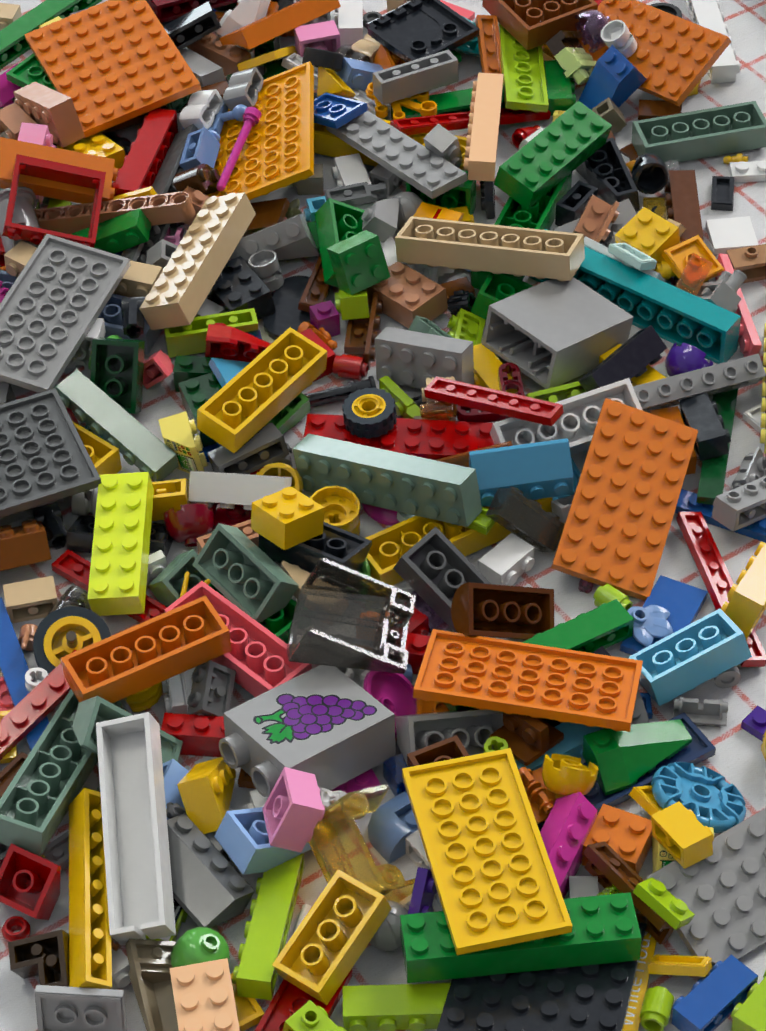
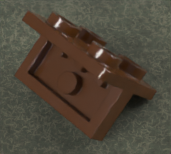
M504 712V725L489 736V738L498 736L505 739L508 743V748H511L513 757L525 766L530 765L564 740V733L541 718L506 714Z

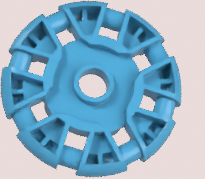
M674 762L660 767L652 777V793L662 809L680 801L687 810L690 809L694 812L697 820L703 826L713 827L714 833H723L744 821L746 817V803L740 791L734 784L727 783L724 776L707 767L702 766L699 768L695 767L693 763Z

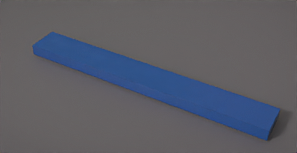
M1 597L0 671L15 707L30 693L25 687V674L29 668ZM47 716L25 736L30 752L49 724Z

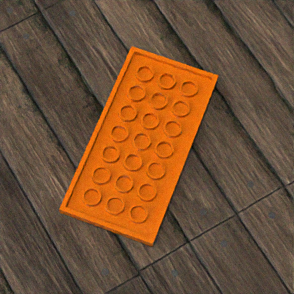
M603 0L597 9L596 24L579 31L583 36V39L579 42L585 52L592 56L593 61H597L609 49L601 38V30L607 23L613 20H622L637 42L636 51L627 59L646 78L638 89L679 107L731 43V40L726 35L637 0Z
M605 398L551 569L600 586L610 584L626 595L646 601L652 591L698 430Z
M433 629L414 685L413 698L449 703L454 706L462 705L475 707L480 710H494L506 714L526 715L532 718H545L559 722L583 724L589 727L596 726L615 731L630 732L643 661L483 636H465L463 633Z

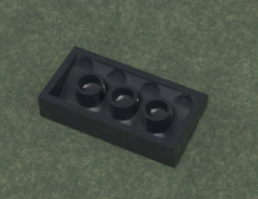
M87 515L79 516L67 531L66 550L92 553L95 517ZM151 522L149 555L162 550L165 557H167L173 539L167 533L165 524Z

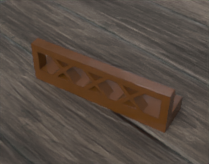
M605 841L588 845L583 852L589 859L584 868L592 876H598V882L610 894L631 892L637 921L646 924V931L660 945L666 943L674 928L633 893L637 884L644 880Z

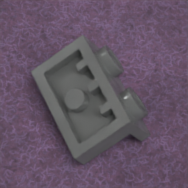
M211 660L196 666L192 673L193 683L187 701L189 705L187 714L224 717L223 713L230 710L236 671Z

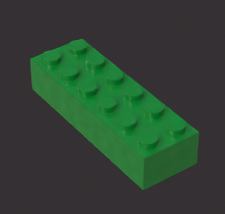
M577 101L499 166L494 185L523 207L529 209L606 143L612 125L580 101Z

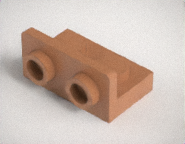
M592 195L573 233L584 234V237L586 236L598 243L601 240L605 241L611 231L608 229L609 224H613L620 213L617 211L620 203L615 201L613 205H610Z

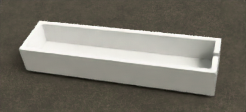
M149 712L96 723L110 936L122 946L126 945L129 939L146 940L145 935L151 940L176 935L159 723Z

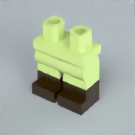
M560 30L546 42L548 48L560 66L566 70L564 74L567 78H574L578 85L587 83L597 61H593L592 56L585 52L579 42L583 39L579 31Z

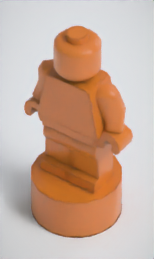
M306 321L299 325L297 332L300 333L310 328L332 350L338 347L337 342L332 340L331 335L323 327L318 330L314 325Z

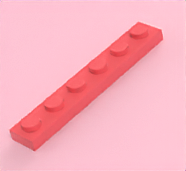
M719 253L717 260L724 268V271L733 274L734 269L728 254ZM739 288L736 293L742 299L738 303V309L735 314L741 316L738 342L740 344V351L743 352L744 357L758 354L762 344L741 288Z

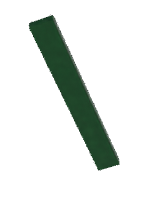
M738 389L713 395L712 401L716 403L718 415L721 414L723 418L724 429L729 431L730 438L732 436ZM729 454L702 462L696 503L713 505L715 497L723 494Z

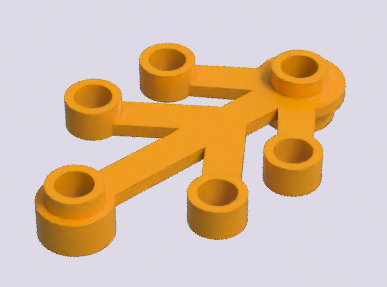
M373 82L369 83L366 89V96L375 102V115L379 118L387 117L388 107L382 105L374 96ZM429 91L390 103L393 110V120L406 118L401 106L420 112L423 117L436 115L437 104L434 101H428ZM412 99H417L418 102H422V103L419 104V103H416V102L411 101V100H412Z

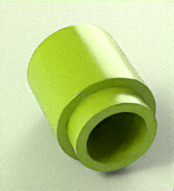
M610 584L598 587L593 596L596 607L615 599L626 610L633 606V602L629 600L627 595Z
M655 986L646 990L639 1016L641 1018V1026L648 1031H663L664 1027L668 1025L674 1002V996L668 989L662 986Z

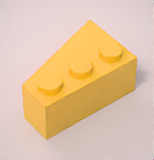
M222 757L197 763L177 784L187 816L203 834L217 831L230 807L236 771L230 768Z

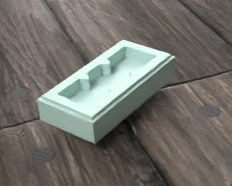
M625 242L609 244L607 252L623 260V264L626 266L635 267L638 270L655 269L657 261Z

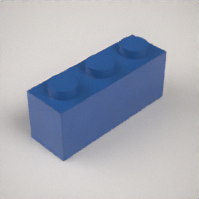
M732 954L724 962L718 961L705 979L700 978L693 985L691 992L687 996H681L675 1001L672 1006L671 1024L680 1031H714L731 1015L738 1003L743 1004L746 1001L750 988L754 983H757L758 975Z

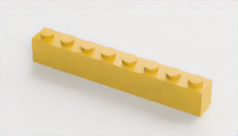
M83 788L69 804V987L111 989L112 947L109 931L101 795L98 791Z

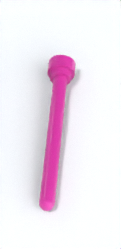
M247 107L242 116L244 124L217 183L216 188L218 191L225 189L251 128L259 123L262 114L255 107Z

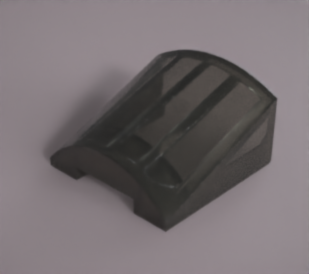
M320 558L301 587L288 637V661L404 674L407 670L409 651L405 650L410 618L414 614L416 595L326 558Z

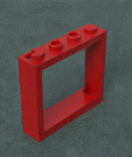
M17 154L2 236L12 240H26L40 245L46 234H50L94 248L106 172ZM20 174L95 189L88 238L12 223Z

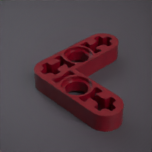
M513 363L500 365L498 369L500 391L507 392L506 390L516 389L518 392L514 394L525 396L519 367ZM507 374H510L512 379L508 380ZM457 405V419L459 421L498 422L511 418L486 411L478 412V409Z

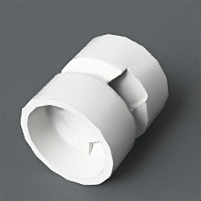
M613 20L607 23L601 30V38L607 47L610 48L613 45L626 58L636 51L637 42L622 20Z

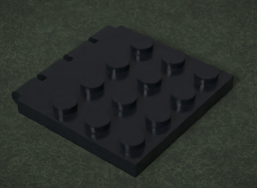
M411 0L397 7L396 10L393 9L380 16V18H376L366 24L369 36L405 62L445 50L452 51L479 36L480 31L478 27L440 0Z

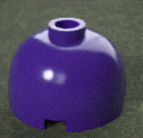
M674 343L665 359V369L669 377L713 366V362L710 360L708 363L704 359L706 354L695 346L687 343L677 346V343Z

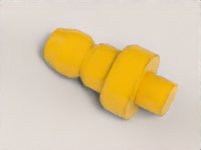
M743 153L723 157L724 164L740 161L748 162V156H743Z

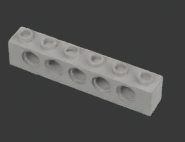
M758 353L633 386L642 410L649 413L650 410L679 405V400L703 393L712 396L757 384L766 376Z

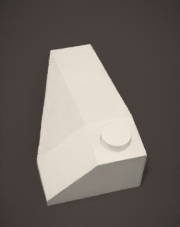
M238 0V6L233 11L229 9L220 20L221 28L214 32L219 37H222L266 17L271 0ZM238 46V47H240V48H242V49H244V50H246V51H248V52H250V53H251L252 51H254V48H252V49L249 50V49H246V48H244V47Z

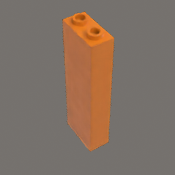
M0 137L1 189L10 188L16 155L19 154L106 172L102 201L113 200L115 188L111 187L112 181H116L118 168H114L115 159ZM20 174L18 187L32 189L35 195L81 204L92 203L94 199L95 189L22 174Z

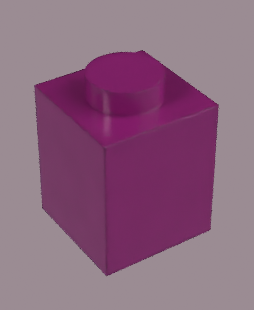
M331 300L309 306L310 324L314 325L318 330L323 327L331 337L341 335L340 315Z

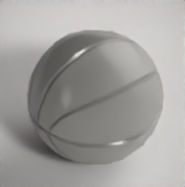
M401 192L393 197L400 200L397 228L400 230L408 219L414 216L421 202H424L420 196L413 192Z
M387 900L392 910L369 943L381 951H394L402 947L400 915L408 914V910L398 902Z

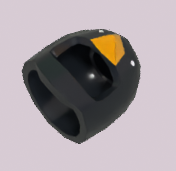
M653 153L639 155L635 160L626 163V166L631 171L636 188L641 193L655 194L661 191L668 183V168L663 160Z

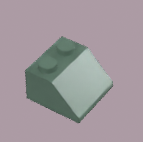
M194 549L179 554L147 586L158 601L166 607L170 606L180 597L185 572L188 571L190 573L187 592L201 581L204 582L206 580L192 565L198 556Z

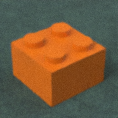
M603 804L583 844V852L588 845L605 841L639 874L652 846L651 820ZM582 853V865L585 866L589 859Z

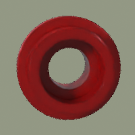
M20 916L8 918L2 927V935L7 942L28 938L31 933L30 924Z

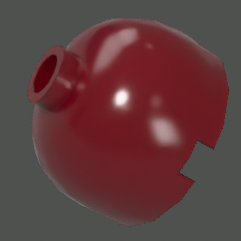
M195 503L181 505V510L174 512L173 508L164 512V523L167 533L174 541L185 544L186 547H196V538L212 532L214 526L213 508L211 507L208 510V505Z

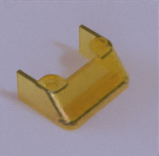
M387 784L349 792L325 808L324 816L320 822H317L313 830L312 839L309 842L328 884L337 869L384 895L387 900L400 903V901L412 894L415 878L405 881L401 871L391 864L376 866L355 821L363 818L367 813L375 812L389 787Z

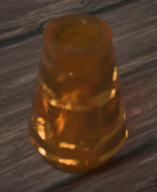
M434 400L421 404L420 414L422 419L451 420V418L457 416L456 404Z

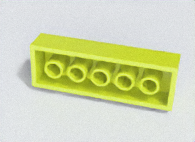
M149 472L99 475L101 484H98L87 599L91 610L99 616L144 614L154 497L152 481Z

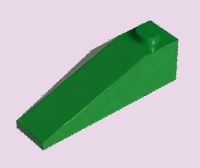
M680 719L632 724L630 732L604 728L583 735L582 756L587 765L589 762H592L598 766L599 770L596 780L605 796L632 787L637 783V779L646 772L651 773L661 761L670 759L692 742V737Z

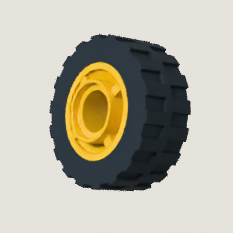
M373 387L356 390L348 395V398L344 400V405H342L344 425L347 431L349 430L352 435H356L359 438L371 439L372 437L377 438L383 434L385 435L394 428V424L397 422L395 400L390 393L383 389L380 390Z

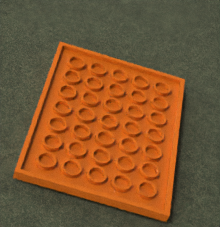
M108 0L24 34L28 45L55 90L72 98L85 135L84 138L202 90L200 82L146 0Z

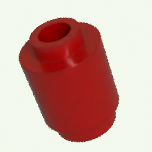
M346 354L336 355L333 363V373L338 374V377L361 381L363 376L366 377L368 374L369 364L365 363L364 357Z

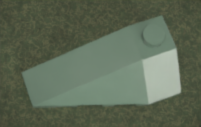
M95 696L79 702L72 728L80 746L98 755L96 723L133 714L99 696ZM160 730L162 764L171 759H175L178 762L183 741Z

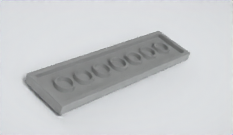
M366 111L338 129L326 126L327 131L432 199L467 181L466 172L426 149L425 146L369 111Z

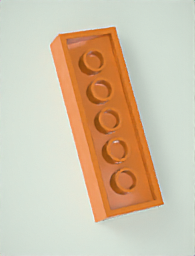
M300 0L219 39L222 46L231 44L250 50L341 7L339 0Z

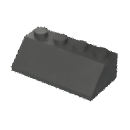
M185 813L168 819L167 827L173 898L199 927L211 928L243 914L255 890Z

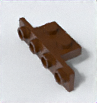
M378 292L373 293L369 318L348 320L344 344V354H363L365 363L369 364V370L371 362H375L376 358L373 346H375V338L378 336L376 330H380L381 318L378 314H382L383 301L379 300Z

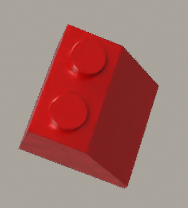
M11 843L0 867V902L35 919L49 920L60 896L61 866Z

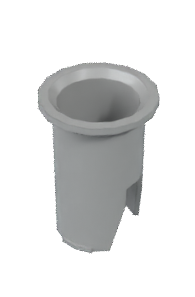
M18 187L12 223L40 228L33 207L36 203V195L32 189ZM10 188L0 191V237L5 254L20 241L29 242L21 239L12 240L2 236ZM31 243L32 246L38 248L39 245Z

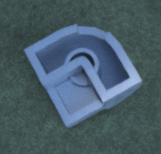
M404 791L379 806L372 813L368 824V839L389 864L406 854L405 837L418 830L407 792Z

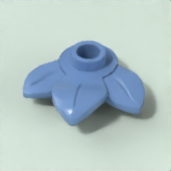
M649 605L645 608L633 606L627 610L634 618L633 636L640 644L648 647L652 644L653 637L663 639L673 633L672 626L667 621L670 612L666 608L658 605Z

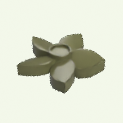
M298 198L290 203L285 215L287 219L302 214L301 210L298 209L300 206Z

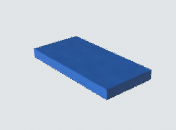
M660 575L642 608L649 605H658L666 608L670 612L667 621L671 624L674 633L694 622L707 599L708 591ZM633 634L632 637L623 640L620 645V651L630 655L646 648V646L640 644L634 638ZM653 637L652 644L656 643L662 638Z

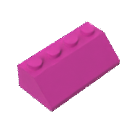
M581 792L557 798L540 831L563 899L569 890V876H576L582 863L583 844L596 820L598 812Z

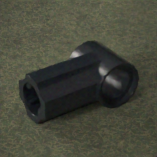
M145 296L122 297L123 332L130 339L139 338L141 334H144V316L139 308L144 302Z
M55 502L33 509L34 518L37 522L41 521L45 528L49 547H53L56 550L64 548L67 543V531L63 524V517L58 503Z

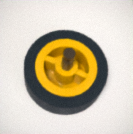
M70 606L51 612L41 621L34 635L33 651L37 666L50 674L61 663V657L72 653L74 650L78 651L110 637L111 633L107 624L95 612L83 607Z

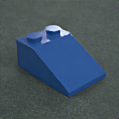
M612 45L597 60L578 101L592 110V108L610 97L619 108L644 83L646 78Z

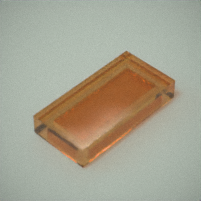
M692 253L675 287L697 296L713 263Z

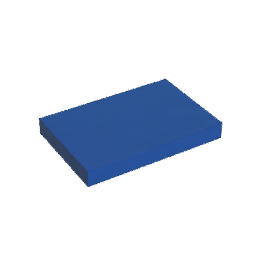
M327 92L314 99V123L335 129L368 111V106L365 102Z

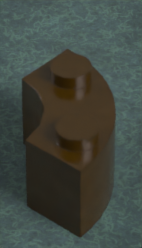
M200 164L178 172L174 176L173 185L178 192H183L189 186L201 191L204 195H209L218 191L216 186L220 179V174L216 168L213 169L207 164Z

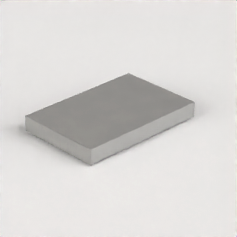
M36 985L34 993L38 1031H127L124 990Z

